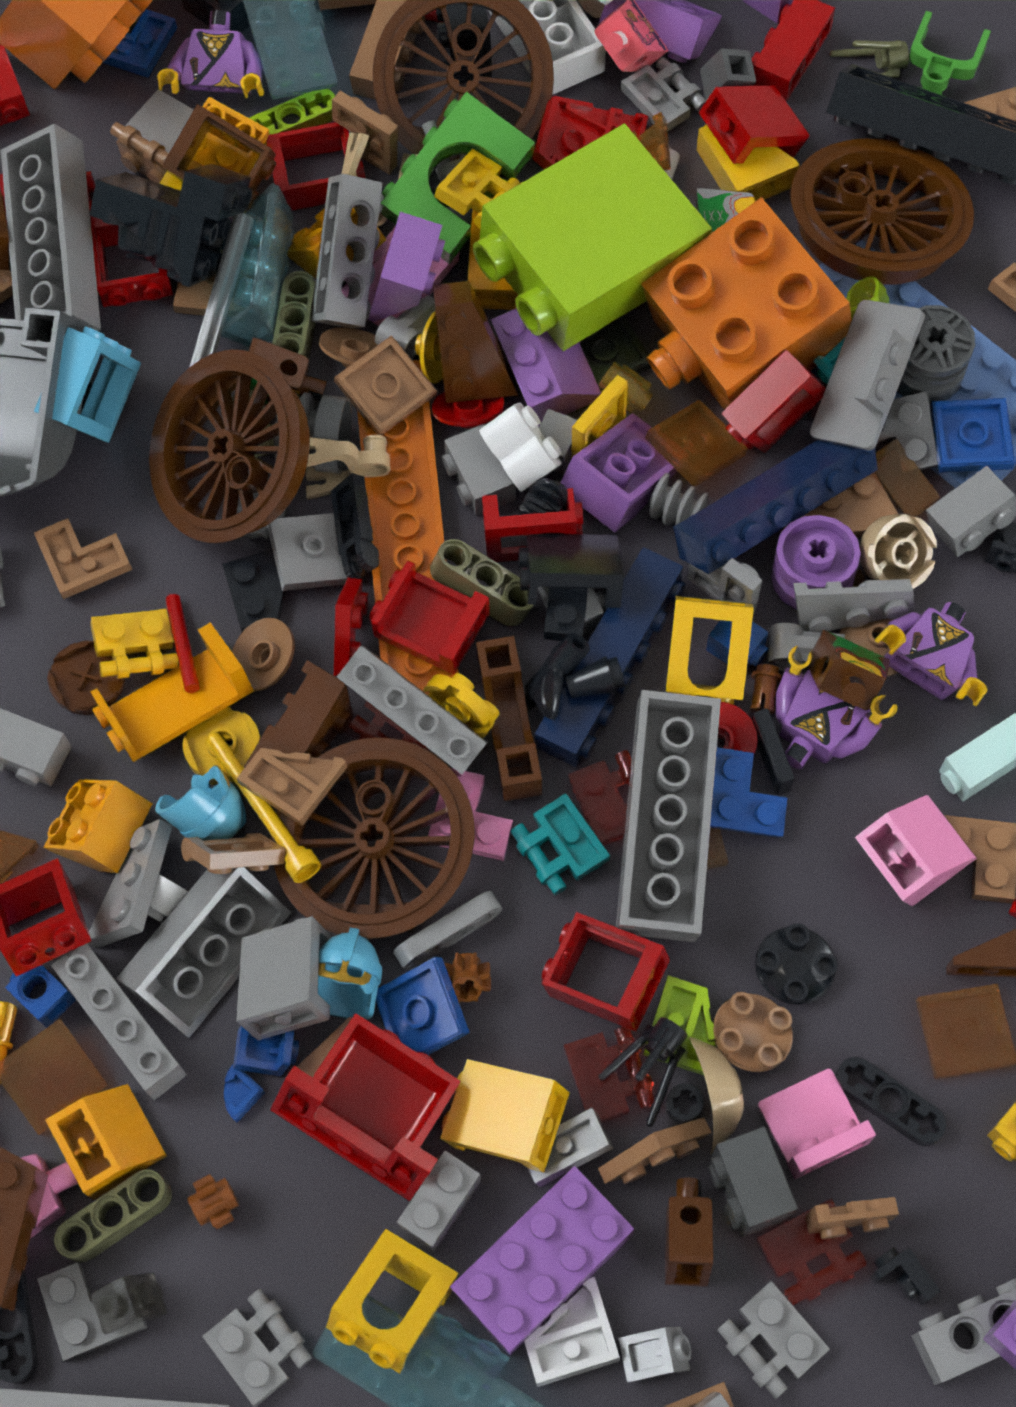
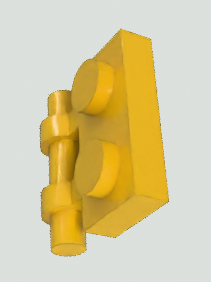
M472 149L437 186L434 197L462 215H465L471 208L477 211L478 215L474 218V224L481 229L482 206L519 185L520 182L516 178H510L508 181L500 178L502 166ZM489 191L494 197L490 199L484 193Z
M167 609L91 617L90 626L96 657L112 656L113 659L112 661L99 663L101 677L116 676L117 679L129 678L132 673L150 671L151 675L163 674L166 669L178 668L176 653L162 655L160 651L172 649L173 637ZM146 652L147 656L128 659L126 654Z

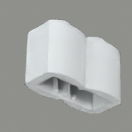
M517 403L482 427L479 432L487 446L501 462L509 478L522 492L535 484L537 480L562 464L559 458L562 452L553 438L550 436L545 438L538 428L541 422L535 411L528 405L524 407L521 403Z

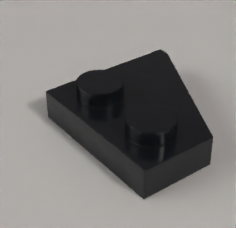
M273 549L222 564L242 632L249 625L263 618L280 620L283 609L282 600L286 595V591H282Z

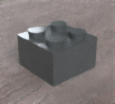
M765 1126L716 1144L710 1159L711 1165H708L707 1168L715 1189L723 1188L727 1205H724L723 1209L732 1231L739 1229L741 1237L744 1238L789 1221L798 1210V1207Z

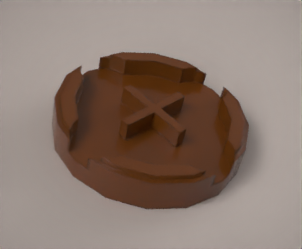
M85 640L70 644L58 652L53 659L54 663L51 666V671L50 669L48 671L47 680L52 696L60 707L73 714H94L92 709L98 706L93 698L91 691L96 688L108 706L114 704L123 691L125 678L117 679L116 676L101 677L99 663L112 661L113 659L112 656L96 657L94 641Z

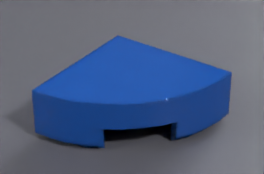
M232 1065L225 1077L223 1094L225 1107L233 1120L237 1123L265 1094V1091L244 1071L233 1069Z

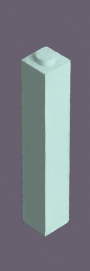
M1016 713L945 758L939 770L941 781L945 788L952 794L956 793L962 802L1016 767Z

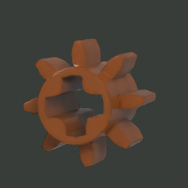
M457 952L452 964L444 963L458 1002H478L482 991L491 990V977H489L490 963H482L476 952L473 954H459Z
M210 1173L192 1183L196 1193L187 1197L201 1226L211 1221L212 1226L217 1230L234 1220L230 1210L238 1207L239 1202L226 1177L216 1182Z

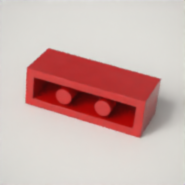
M793 0L792 4L787 3L780 14L778 26L776 28L771 27L768 31L761 53L756 51L751 59L756 77V83L753 86L775 85L787 102L829 35L835 7L818 0Z

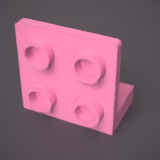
M831 1069L819 1072L758 1103V1108L795 1180L868 1145L876 1136L868 1120L862 1123L859 1122Z

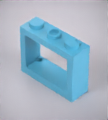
M85 326L83 332H79L68 327L63 340L52 419L109 443L141 362L130 357L131 349L105 337L104 334ZM101 355L104 357L80 415L77 411ZM41 395L34 410L36 413H39Z

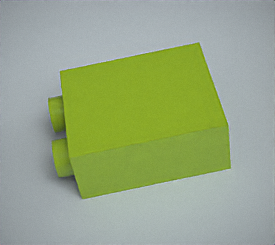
M624 123L482 206L480 240L473 244V253L479 267L491 281L497 282L504 277L518 294L515 299L516 308L528 330L536 336L547 331L560 349L565 351L646 302L641 284L711 234L712 227Z

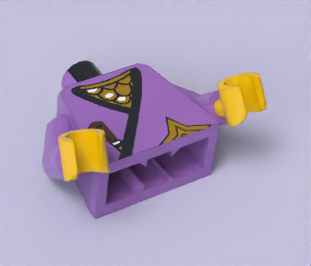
M210 11L209 29H193L191 36L183 41L167 68L162 69L157 74L159 90H162L164 85L171 84L173 94L179 92V81L181 80V84L190 91L244 94V97L248 98L251 90L257 89L259 97L264 95L261 83L263 62L254 45L246 40L241 32L230 31V13L226 11Z
M945 603L941 612L934 608H928L922 614L910 612L890 621L886 628L875 638L877 643L883 641L889 647L888 652L884 655V657L890 660L889 667L940 700L945 699L959 687L960 690L957 692L956 698L962 700L966 695L972 699L973 705L977 707L988 691L986 685L977 677L975 652L972 649L974 636L971 632L960 626L966 612L956 603Z
M796 645L788 655L791 667L785 669L776 692V719L782 725L780 736L790 743L785 751L789 765L796 769H802L810 756L822 763H827L833 757L842 759L863 750L882 727V719L893 717L896 714L897 704H894L887 714H883L879 710V703L886 695L875 697L871 702L869 710H863L817 688L810 670H807L804 675L801 672L803 668L812 662L813 652H809L805 663H799L794 657L795 651L798 648V645Z

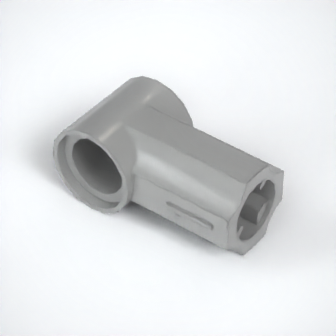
M427 295L425 298L420 299L418 306L405 310L399 317L388 316L378 327L375 343L379 345L392 335L412 359L416 355V338L419 334H422L429 317L435 311L434 298Z
M777 623L772 625L769 630L768 664L777 666L779 671H785L786 668H790L791 664L789 663L788 655L796 645H798V648L794 654L795 660L799 663H805L809 652L814 648L822 632L804 631L800 625L794 623ZM835 634L845 639V634Z

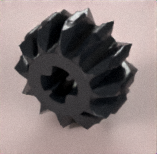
M540 478L531 486L528 494L524 496V501L520 505L517 515L567 511V488L556 480Z

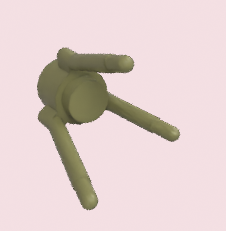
M855 40L852 42V46L860 49L832 50L829 53L831 57L875 56L877 68H883L885 71L881 74L892 78L900 77L899 69H906L909 64L908 46L905 41L900 40L889 42Z

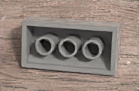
M244 867L232 868V872L228 874H214L206 870L118 975L116 980L142 1003L186 1037L190 1038L239 978L242 938L259 933L265 929L281 926L292 912Z

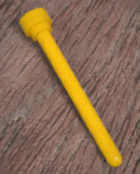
M217 732L210 733L207 737L208 745L277 844L285 848V869L293 881L301 883L313 877L321 867V862L311 849H306L304 846H299L270 804L238 783L237 777L244 770V767L223 737Z

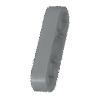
M492 891L484 892L396 947L393 954L404 971L411 970L493 920L501 913L503 908Z

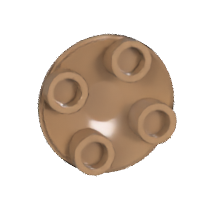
M737 992L721 1005L715 1015L713 1022L715 1043L724 1057L734 1066L750 1072H765L779 1066L788 1056L793 1042L792 1016L786 1008L778 1006L772 1000L757 994Z

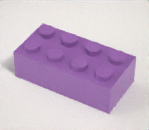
M574 1166L470 1266L450 1288L454 1295L511 1356L539 1326H542L551 1317L553 1312L565 1303L584 1282L633 1236L634 1228Z

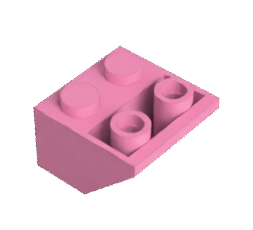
M925 795L887 812L855 837L900 899L911 906L917 904L977 859L929 795Z

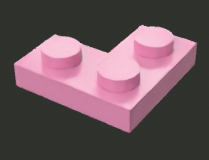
M450 768L463 785L472 807L475 825V840L472 854L504 861L511 835L510 831L513 828V820L477 812L485 783V775L468 771L461 774L454 768ZM440 794L435 812L446 807ZM449 818L432 824L428 836H450Z

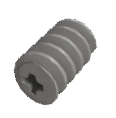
M665 473L658 481L649 500V515L652 519H658L662 516L664 525L671 526L675 523L676 526L708 506V493L705 492L696 500L694 499L696 487L691 486L685 493H682L683 481L679 479L670 487L668 486L670 474Z

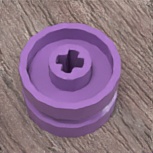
M803 516L789 523L780 534L771 573L774 590L783 602L797 610L793 583H807L808 589L825 588L826 582L841 581L842 587H852L861 555L858 539L848 526L835 518L827 516Z

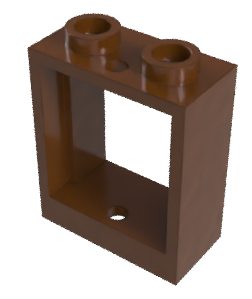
M197 104L161 167L183 181L187 167L212 126L260 155L249 174L251 177L249 188L252 189V198L248 208L244 210L250 211L258 197L257 187L262 179L268 180L275 169L276 161H274L276 154L265 144Z

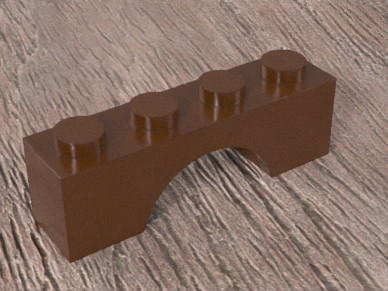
M509 636L476 642L485 700L492 703L500 713L495 720L494 726L491 728L504 802L542 795V776L526 708L515 637Z

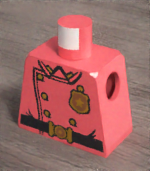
M626 0L594 30L595 35L622 72H637L646 65L651 66L669 51L635 0Z

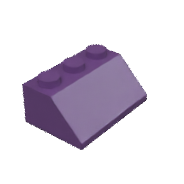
M613 0L609 4L604 5L599 23L626 0ZM635 0L669 50L667 56L686 63L687 59L691 60L701 55L722 15L686 0Z
M517 308L491 319L526 404L535 411L540 422H542L548 409L566 415L593 403L601 394L579 342L562 351L547 331L539 336L531 333L521 320Z

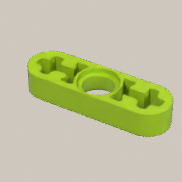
M317 88L251 116L250 119L268 128L269 135L323 125L333 120L332 99L335 97V94L327 88ZM322 103L324 106L327 107L322 109L321 106L318 104ZM305 109H307L308 114H310L309 116H306ZM288 114H296L301 117L294 124H286L282 121ZM276 122L278 129H275V125L272 123Z

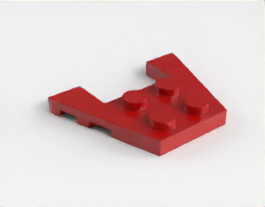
M553 96L547 102L532 159L545 170L624 123L637 139L642 142L649 116L642 113H636L634 116L623 114V109L613 107L609 110L593 107V103Z

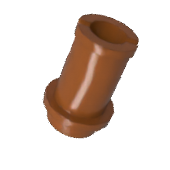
M759 664L756 666V671H753L751 674L752 679L755 681L750 711L752 713L760 711L762 700L765 699L764 709L768 708L770 715H773L775 713L777 684L781 682L782 675L779 674L777 666Z

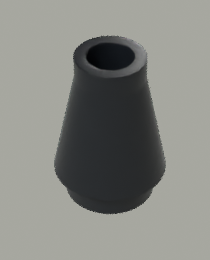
M604 656L574 674L565 676L572 699L579 696L618 693L617 689L626 686L617 656L610 659Z

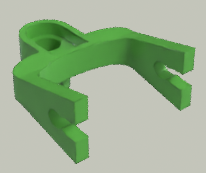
M926 11L911 46L909 61L917 67L924 69L920 81L922 88L942 95V91L947 88L951 78L970 80L974 77L985 53L991 31L984 29L972 59L956 60L927 50L922 45L932 17V12Z

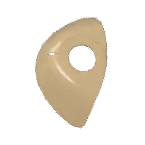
M689 1037L700 1061L712 1106V1154L716 1144L726 1141L738 1126L744 1111L743 1091L736 1070L720 1050L715 1046Z

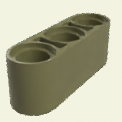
M295 271L290 273L283 282L273 344L306 356L310 360L316 322L311 321L315 281L309 273ZM295 323H300V325L291 326V325H293V324H295Z
M449 539L444 541L431 562L430 574L435 581L472 598L475 591L488 596L490 603L489 616L504 625L516 626L521 624L534 606L528 604L527 591H520V577L461 540ZM445 559L453 561L456 566L450 565ZM477 579L485 581L488 586L481 585ZM509 599L516 601L520 607L513 605Z
M141 1170L64 1221L54 1234L56 1250L64 1257L78 1263H84L93 1259L162 1212L172 1199L170 1184L153 1170ZM158 1182L159 1193L157 1197L152 1201L143 1202L141 1200L142 1188L147 1183ZM114 1206H121L123 1210L121 1221L115 1226L107 1227L105 1223L107 1211ZM84 1230L86 1233L85 1245L80 1250L71 1252L69 1248L70 1237L75 1232Z

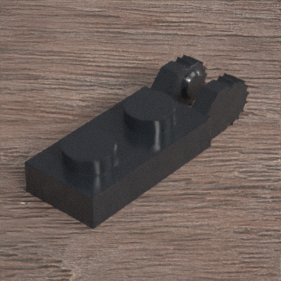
M352 473L331 490L338 550L339 555H341L344 574L348 578L362 579L366 575V570L371 572L378 567L380 560L378 559L379 550L372 543L373 530L370 521L364 476Z

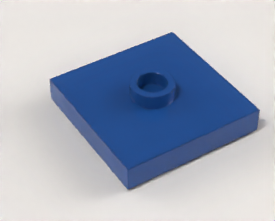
M1006 398L932 401L931 411L938 473L980 471L986 466L990 470H1012L1016 462Z
M433 957L378 988L376 1003L385 1029L396 1034L401 1043L415 1052L429 1055L470 1033L442 957Z

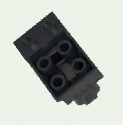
M208 164L185 171L180 191L123 172L96 180L90 216L101 219L104 223L119 226L118 247L121 251L125 252L126 258L149 261L153 267L168 270L167 276L182 283L184 286L191 287L217 274L222 253H220L222 242L227 238L231 228V219L228 217L242 213L244 209L248 208L252 198V189L249 188L251 177L215 164Z

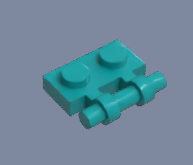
M566 793L533 814V819L539 826L537 830L530 833L525 825L521 823L510 831L518 842L516 848L523 857L527 856L537 870L536 877L542 885L547 884L554 896L567 888L559 876L562 872L569 869L576 881L610 861L609 853ZM547 841L551 843L559 857L551 862L540 848Z

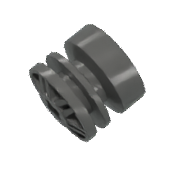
M926 305L919 308L924 312L925 318L897 389V392L903 397L927 392L931 404L932 401L950 399L960 389L975 348V333L964 316L956 310L942 305Z
M304 392L300 401L307 416L310 437L350 442L352 426L350 399L348 397L324 395L316 411L312 394ZM277 415L274 424L278 423ZM279 435L274 437V446H279ZM315 449L309 450V454H314L316 452ZM334 460L314 465L317 472L341 475L346 464L340 460Z

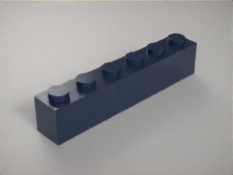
M820 440L815 441L674 526L679 558L707 574L712 573L726 564L731 558H736L788 526L789 523L801 518L877 471L875 448L867 451Z
M643 547L623 580L621 608H607L587 642L590 646L589 653L572 674L604 656H607V659L617 656L626 685L617 689V692L624 695L633 679V674L630 673L636 662L642 664L650 650L651 643L648 642L653 631L659 633L662 630L668 617V612L665 611L670 601L675 602L676 596H681L685 588L686 582L682 581L683 566ZM565 681L561 689L558 717L556 720H552L544 716L535 732L536 748L576 768L582 757L588 759L597 742V738L594 735L599 726L606 727L615 711V706L612 703L618 693L579 696L572 699L567 682Z

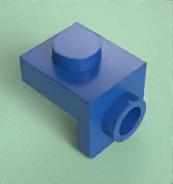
M240 1026L237 1033L233 1069L281 1077L290 1064L294 1065L297 1060L299 1041L293 1040L294 1030L257 1040Z

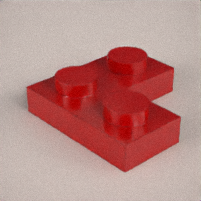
M347 578L335 604L334 676L341 672L358 648L362 646V643L355 641L356 629L361 628L362 617L367 614L368 593L362 592L363 579Z

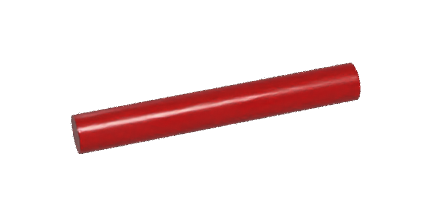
M170 594L165 598L184 690L187 693H194L200 689L181 599L178 594Z

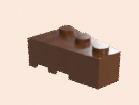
M470 281L433 285L446 403L518 395L515 375L506 360L497 337H495L489 325L488 318Z
M307 660L301 669L307 676L295 695L290 692L287 693L282 703L287 705L288 708L275 726L268 725L244 768L260 748L280 750L285 754L293 752L307 753L313 758H317L331 750L330 743L338 733L343 734L353 720V710L346 684Z
M0 1147V1307L14 1311L17 1301L15 1296L21 1272L25 1270L28 1258L26 1253L32 1229L36 1227L48 1174Z

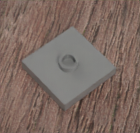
M334 513L277 518L267 525L282 591L345 584L348 577L344 574L341 555H339Z

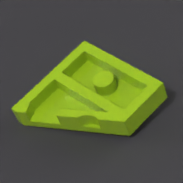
M668 975L652 1026H655L660 1017L667 1018L680 1026L688 1036L681 1045L686 1051L679 1060L677 1067L704 1075L689 1037L716 1047L713 1032L714 1024L711 1021L708 990L705 987ZM645 1048L643 1055L648 1057L650 1053Z

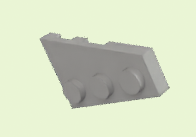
M910 579L866 580L858 587L846 588L842 587L841 581L826 582L825 588L808 589L807 583H793L798 621L804 631L822 632L826 630L830 632L846 627H861L868 622L887 618L897 619L910 612H915L914 592Z
M158 819L139 827L134 832L130 840L131 848L118 873H116L89 930L92 941L87 944L100 948L143 932L172 825Z

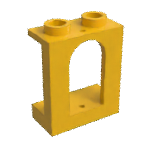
M676 596L666 692L692 696H708L721 699V702L733 705L735 699L743 700L754 611L753 604ZM693 617L732 621L727 672L719 686L693 684L688 676Z
M385 1229L332 1306L326 1328L341 1343L349 1346L354 1345L369 1354L370 1359L376 1365L385 1369L391 1368L400 1374L404 1368L407 1356L440 1305L443 1306L452 1293L450 1286L456 1281L458 1272ZM384 1270L420 1292L404 1319L391 1329L373 1327L366 1321L362 1313V1304Z

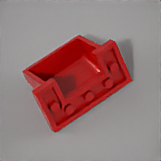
M355 1013L313 1077L296 1066L291 1069L270 1111L410 1201L438 1161L437 1158L420 1147L461 1081L438 1067L427 1054L415 1052L401 1043L399 1037L393 1032L380 1029Z

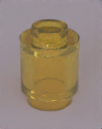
M614 361L598 383V386L604 390L619 375L628 381L627 412L631 414L635 408L641 412L654 395L648 391L652 384L627 365L623 364L620 366Z

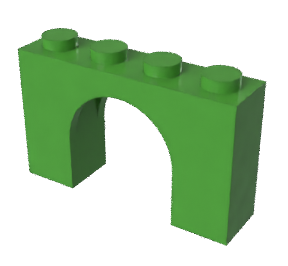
M468 92L459 101L454 99L449 104L443 115L446 119L439 128L433 126L422 142L424 145L423 149L417 156L412 154L406 160L401 169L403 175L396 184L390 182L382 192L384 199L381 202L383 205L381 214L395 225L400 212L442 225L439 239L445 240L441 258L448 264L453 261L471 237V225L443 206L432 194L429 187V179L434 168L450 156L468 154L472 149H475L502 166L501 174L508 179L516 178L533 156L535 142Z

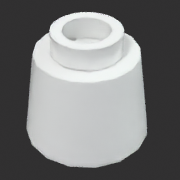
M159 875L148 915L162 923L165 916H169L188 891Z

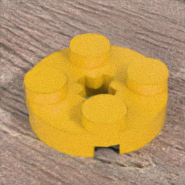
M456 673L452 678L442 674L434 675L424 687L423 692L429 691V697L484 738L494 726L495 720L500 714L499 710L489 701L479 697L473 691V683L464 675Z
M227 707L188 730L186 737L184 735L183 753L195 774L203 776L211 767L217 765L223 770L227 779L230 782H234L208 745V735L212 732H217L224 737L226 742L232 740L233 744L229 747L243 767L261 736L255 722L249 715ZM215 779L209 781L212 785L218 784Z

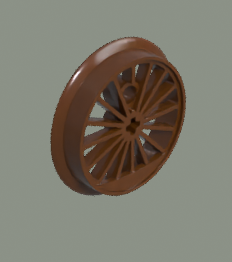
M407 0L386 24L375 51L373 87L379 111L381 114L390 117L398 125V141L413 154H419L423 149L424 145L422 142L426 135L422 127L412 125V122L451 90L452 92L436 121L437 128L441 125L444 119V112L454 100L456 94H458L459 101L466 92L469 94L471 92L477 100L490 109L475 89L477 88L519 112L520 117L513 126L530 139L542 124L547 102L551 99L553 92L554 68L548 41L535 17L518 0ZM465 4L467 6L465 23L452 31L446 6ZM472 6H478L492 12L483 32L477 26L471 24ZM436 9L441 10L455 61H453L422 20L423 16ZM500 16L513 28V31L474 63L496 17ZM415 23L419 24L450 66L404 40V36ZM463 30H469L476 36V45L470 51L462 50L457 44V35ZM516 35L520 37L526 49V55L478 69L480 65ZM399 46L406 47L446 70V72L395 66L394 63ZM526 60L530 63V82L479 76L480 74ZM462 66L467 67V73L472 75V81H467L465 87L459 86V80L453 77V74L459 72ZM394 72L446 78L398 94L395 92ZM479 82L528 87L530 92L525 107L521 108ZM448 85L410 118L405 116L398 99ZM458 154L449 157L450 161L460 158Z
M864 138L841 141L826 146L803 162L797 170L791 186L792 208L798 221L800 234L809 250L829 268L855 280L873 276L882 284L891 285L908 283L924 278L936 271L947 259L963 247L973 228V203L968 190L960 178L948 166L932 155L920 149L913 150L903 147L895 141ZM874 174L890 177L885 190H877ZM838 178V179H839L838 184H837L836 182H834L833 180ZM895 179L909 183L898 195L890 192ZM818 190H822L823 192H825L826 194H828V195H830V196H826V195L819 194V193H816V192H817ZM918 190L927 195L904 203ZM932 207H938L939 210H940V211H923V210H926V209H929V208H932ZM815 208H819L825 211H816ZM933 226H944V227H943L942 229H940V228H936V227H933ZM851 234L846 240L841 238L843 236ZM867 234H870L865 249L856 246L860 240ZM875 236L878 239L880 252L870 250ZM889 244L892 246L896 253H890Z
M234 349L219 351L200 359L189 367L173 384L159 409L152 431L149 451L150 477L154 494L161 510L173 526L195 540L207 543H223L262 529L278 518L295 497L307 468L310 434L304 407L281 372L270 361L253 352ZM254 378L258 382L249 401L251 379ZM235 390V400L233 405L231 393ZM269 394L271 401L261 411L264 402L267 398V395ZM219 406L221 408L222 417L216 410ZM277 415L278 423L264 429ZM208 419L215 427V432H211L203 427ZM197 433L209 438L207 446L189 445ZM279 435V446H258ZM186 454L209 455V458L185 469ZM277 454L275 466H271L254 455ZM208 471L194 489L190 491L188 481ZM268 473H270L271 476H270V478H269V480H268V482H267ZM211 490V493L202 511L199 507V502ZM258 492L259 496L254 500L253 493ZM240 496L243 511L237 514L238 498ZM224 499L222 519L215 520Z
M366 738L339 745L317 758L333 760L334 757H339L346 761L348 767L333 786L349 778L363 821L361 822L330 790L325 796L357 826L356 829L315 813L309 816L303 826L277 810L276 814L299 846H304L306 849L349 848L321 860V867L317 873L347 860H352L318 893L313 890L308 880L301 883L294 882L285 869V860L284 864L274 865L278 881L295 908L306 918L312 916L327 931L335 934L348 933L350 927L360 929L359 935L366 939L383 938L403 933L422 924L436 914L451 899L466 875L472 858L475 840L474 817L468 795L458 777L447 764L430 751L416 744L392 738ZM386 769L403 771L394 794L384 783V771ZM375 770V780H369L359 787L355 777L356 774ZM417 776L427 782L429 785L394 818L411 778ZM377 793L385 794V802L380 808L375 810L367 808V803L371 796ZM435 793L441 795L446 805L445 808L403 825ZM446 818L450 820V836L404 837ZM311 820L354 838L303 839V834L307 821ZM379 833L383 839L376 840L375 846L371 847L368 841L374 840L375 834ZM449 846L445 862L442 864L401 847ZM394 854L440 872L430 886L426 888ZM388 859L420 889L422 894L411 902L404 903ZM381 864L396 900L395 904H379ZM360 867L344 903L325 901ZM372 867L370 905L355 904Z

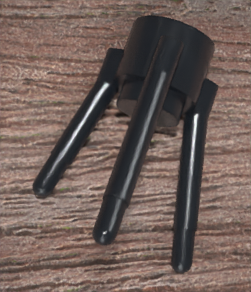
M660 1017L654 1027L648 1024L642 1034L598 1075L600 1081L607 1079L646 1042L648 1043L645 1048L650 1054L635 1076L637 1081L644 1079L657 1059L665 1062L668 1057L670 1058L646 1120L648 1127L654 1125L677 1064L686 1051L681 1045L687 1038V1033L676 1023L664 1017Z

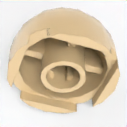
M906 514L882 516L873 522L862 535L859 545L861 552L859 560L865 574L871 580L910 579L914 589L927 579L934 568L935 561L932 560L933 548L937 549V540L931 527L921 518Z

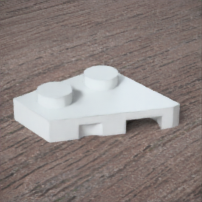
M595 1277L589 1278L584 1282L583 1287L566 1304L563 1303L551 1314V1318L543 1326H539L524 1341L537 1387L620 1361Z

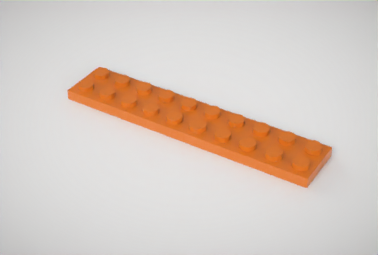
M412 360L422 372L420 360ZM429 401L382 435L387 440L386 452L390 455V472L381 477L364 478L373 530L372 543L379 550L378 559L380 560L378 567L372 570L375 603L378 600H384L389 591L388 584L395 570H402L407 560L415 563L418 573L434 580L430 574V565L441 544L444 542ZM357 410L361 451H364L363 439L366 436L377 434ZM379 639L380 659L422 691L436 674L446 675L451 678L454 676Z

